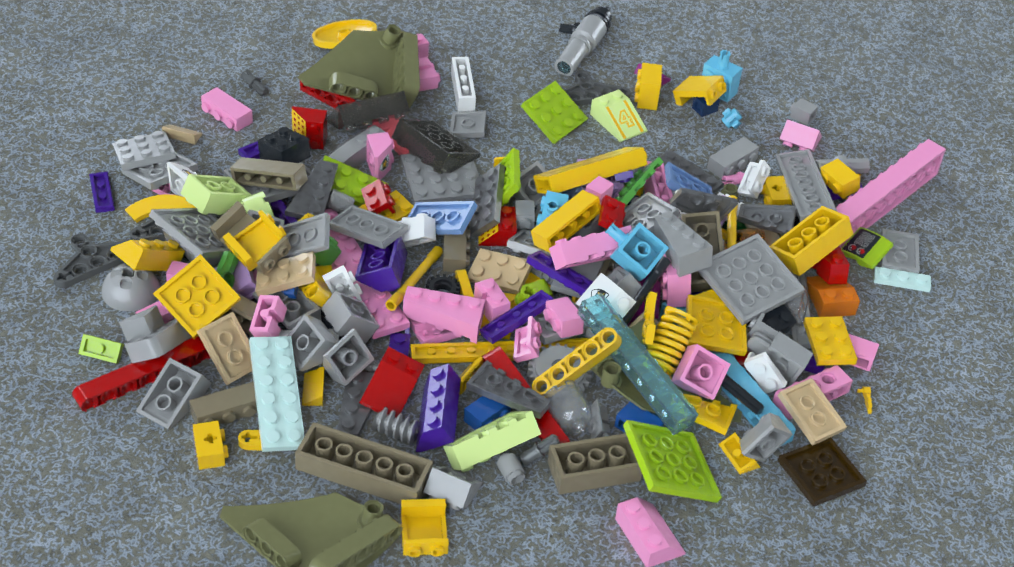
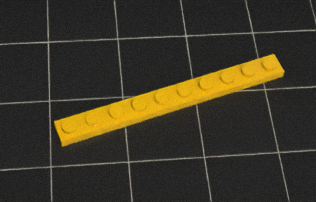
M590 338L563 339L553 342L551 345L556 346L559 343L560 346H564L567 344V347H575L577 349ZM489 341L477 342V344L473 342L411 344L410 348L411 358L422 364L474 362L480 356L482 357L498 346L503 349L511 361H515L513 358L515 341H497L494 344ZM541 342V347L548 348L549 344L544 345Z

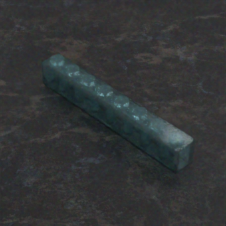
M602 293L583 300L578 309V315L594 335L602 329L610 327L621 336L622 344L616 351L610 354L611 357L621 366L622 371L670 432L675 435L693 426L698 416L696 409L687 401L682 391L671 381L670 376L659 366L657 360L647 351L645 345L635 336L633 330L623 321L621 315L611 306L609 300ZM614 335L607 338V343L614 340Z

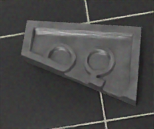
M741 204L738 220L745 224L784 235L794 228L796 206Z

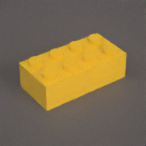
M821 206L769 247L791 273L801 276L853 235L849 216Z

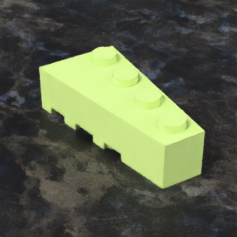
M512 411L443 447L451 467L454 470L466 472L472 469L473 465L488 461L494 455L503 453L516 445L541 435L532 411Z

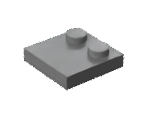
M486 111L452 112L450 137L485 138Z

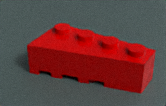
M840 246L811 267L817 270L816 273L828 285L847 284L850 264Z

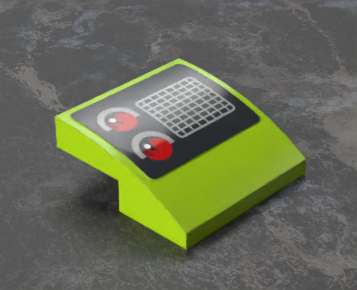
M859 227L843 245L841 250L845 257L855 259L858 265L874 269L894 245L885 237L866 228Z

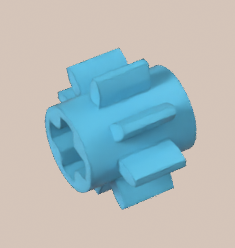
M727 108L722 112L724 117L721 120L728 128L732 126L736 129L742 124L739 121L742 116L735 108L732 110Z

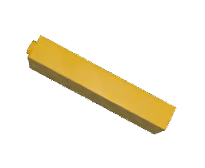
M625 147L533 175L537 193L546 194L547 191L559 193L591 183L598 176L607 178L620 172L648 165L647 154L644 147Z

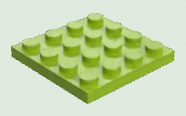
M627 420L623 424L649 491L718 503L722 498L694 433Z

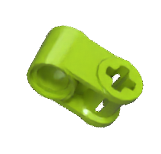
M540 279L523 285L514 300L518 305L540 290L551 297H554L546 280Z

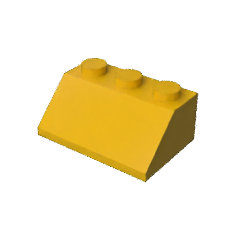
M146 239L129 240L112 246L110 249L132 269L146 271H167L172 261L181 262L185 253L176 241H161L158 239L154 241Z

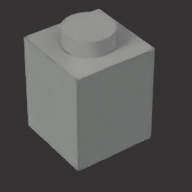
M801 98L792 104L790 118L807 126L816 118L818 106Z
M515 200L517 229H534V200Z

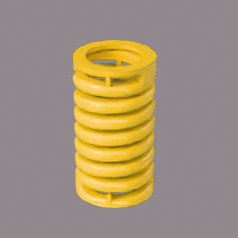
M666 306L664 309L665 315L661 316V322L657 324L658 329L655 330L653 345H647V350L644 351V357L641 358L638 366L658 378L671 381V375L676 371L671 365H679L677 359L683 357L680 352H685L686 347L684 345L689 344L687 338H692L691 332L695 331L699 321L684 311ZM655 364L659 366L660 368H662V370L657 367H654L653 365Z

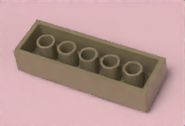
M315 422L312 423L295 452L296 470L401 504V500L422 499L424 488L433 468L432 460Z

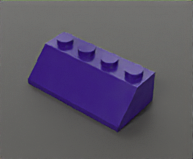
M400 236L384 249L365 243L355 274L356 281L380 292H391L400 287L408 255L402 237Z
M449 363L431 369L424 385L416 452H424L455 441L461 378Z

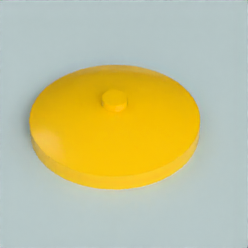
M363 19L337 21L316 29L312 34L314 45L318 47L333 49L353 30L378 31L377 25L372 21Z

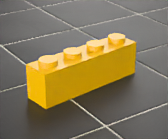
M584 190L576 194L531 230L534 246L550 253L549 248L556 245V241L565 238L569 239L600 214L601 205L599 197Z

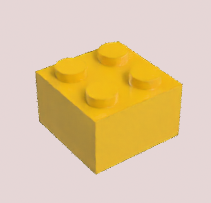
M642 63V68L638 69L634 102H637V108L657 110L661 88L662 65Z

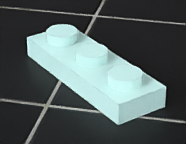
M876 266L874 268V283L930 292L931 290L930 275Z

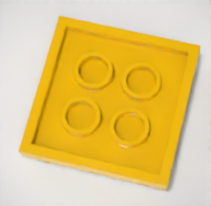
M201 254L153 293L193 339L199 336L196 332L197 330L218 320L241 300V297Z
M688 294L686 298V313L696 318L699 323L695 331L691 332L692 338H687L689 340L687 346L698 344L706 350L745 356L747 353L746 324L741 325L722 300Z

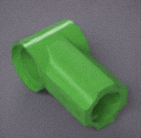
M224 251L216 271L232 288L235 283L233 273L239 260L232 252Z

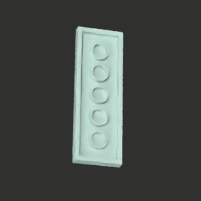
M291 336L250 337L249 346L262 452L297 450L305 435Z

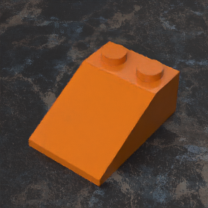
M820 276L807 277L808 294L819 317L856 315L860 299L851 284L847 282V284L828 285Z

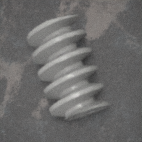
M386 407L382 412L380 411L376 414L372 423L373 431L378 429V433H385L388 437L393 435L395 440L400 439L402 443L408 442L412 446L419 430L417 419L412 424L410 423L411 417L409 416L403 421L402 413L396 418V411L392 410L388 415V408Z

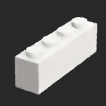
M452 57L451 76L457 112L475 111L476 95L469 57Z

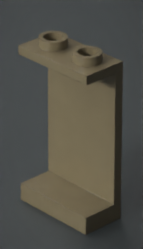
M237 201L210 229L214 237L226 246L223 239L225 234L229 232L234 237L256 220L248 215L243 204ZM284 236L257 262L258 266L255 269L264 275L282 257L286 256L291 249L288 238Z

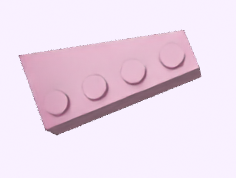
M631 225L619 229L627 234L631 231ZM604 231L597 234L591 233L585 237L576 236L569 241L566 238L555 242L556 245L549 248L555 269L560 270L612 259L610 256L618 247V242Z
M407 286L403 299V313L407 318L425 325L427 323L433 324L438 330H449L454 332V336L460 338L465 336L470 338V342L477 344L479 329L481 328L484 316L485 299Z

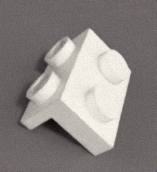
M760 160L759 163H749L739 185L738 195L758 198L771 169L765 160Z
M344 265L322 276L332 294L336 290L350 297L356 296L358 300L362 301L360 294L363 292L358 283L354 284L356 279L352 271L347 272Z
M752 351L748 354L744 365L765 394L786 387L787 381L766 352L755 355Z

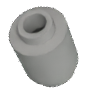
M504 453L499 457L497 467L506 482L514 485L525 479V471L514 453Z

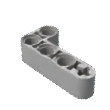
M174 318L152 333L131 339L124 344L131 363L160 357L192 336Z

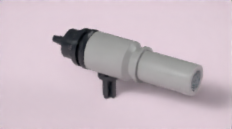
M596 7L585 15L581 23L576 22L574 25L560 24L559 32L572 35L568 45L555 62L554 66L559 74L565 76L572 75L583 58L596 48L608 32L612 20L609 7Z

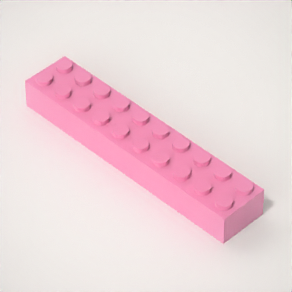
M930 139L920 143L916 149L909 151L904 158L901 157L896 164L889 166L884 173L881 172L876 179L869 181L864 188H860L856 194L849 196L844 203H840L836 210L841 214L849 216L853 234L859 227L869 228L936 176L946 149ZM848 238L845 242H843L841 245H839L840 248H842L843 245H844L850 238Z

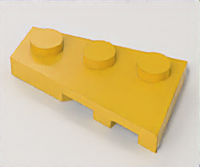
M676 392L668 410L715 432L726 435L738 405L731 404L726 406L717 400L707 402L698 396Z

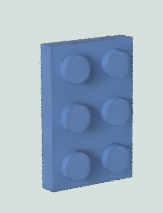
M670 162L664 166L666 185L672 191L686 188L713 194L711 186Z

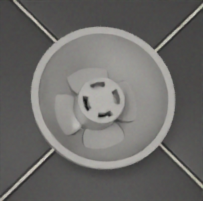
M122 264L107 274L102 284L101 294L104 302L116 310L137 311L153 304L157 300L153 293L160 288V283L152 271L134 270L129 265Z

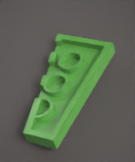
M658 157L642 170L638 168L633 173L634 177L630 178L631 181L625 183L626 186L618 192L619 195L615 199L625 203L626 206L636 195V192L646 183L645 181L655 173V169L661 166L664 161Z

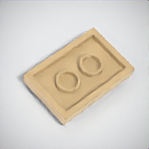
M480 248L467 275L469 282L474 284L493 278L502 291L517 294L525 284L533 266L526 263L527 259Z
M314 252L283 258L264 275L257 270L255 289L257 296L269 295L315 282L316 256Z
M234 312L196 331L226 385L252 371L249 340Z
M813 378L779 392L778 398L812 446L845 431L847 428Z

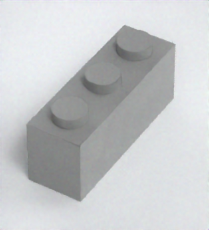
M742 137L710 156L707 169L721 179L723 176L733 175L739 169L743 170L750 162L757 160L759 146Z

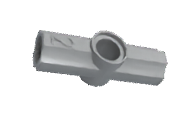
M838 155L834 159L815 160L820 173L822 166L837 158L856 174L869 173L870 169L868 158L847 159L845 155Z

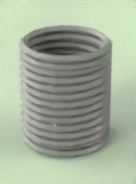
M332 189L326 207L341 213L351 205H354L355 199L338 190L336 191V189Z

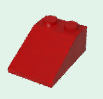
M388 346L359 403L377 413L382 412L385 407L388 408V415L394 410L396 411L395 417L397 418L402 412L425 365Z

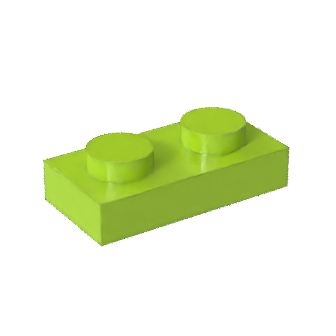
M83 334L78 354L118 364L121 359L124 343Z

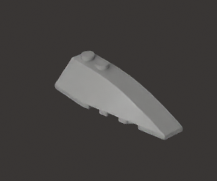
M376 125L370 126L337 145L328 154V157L356 168L366 161L367 134L383 133L385 131Z

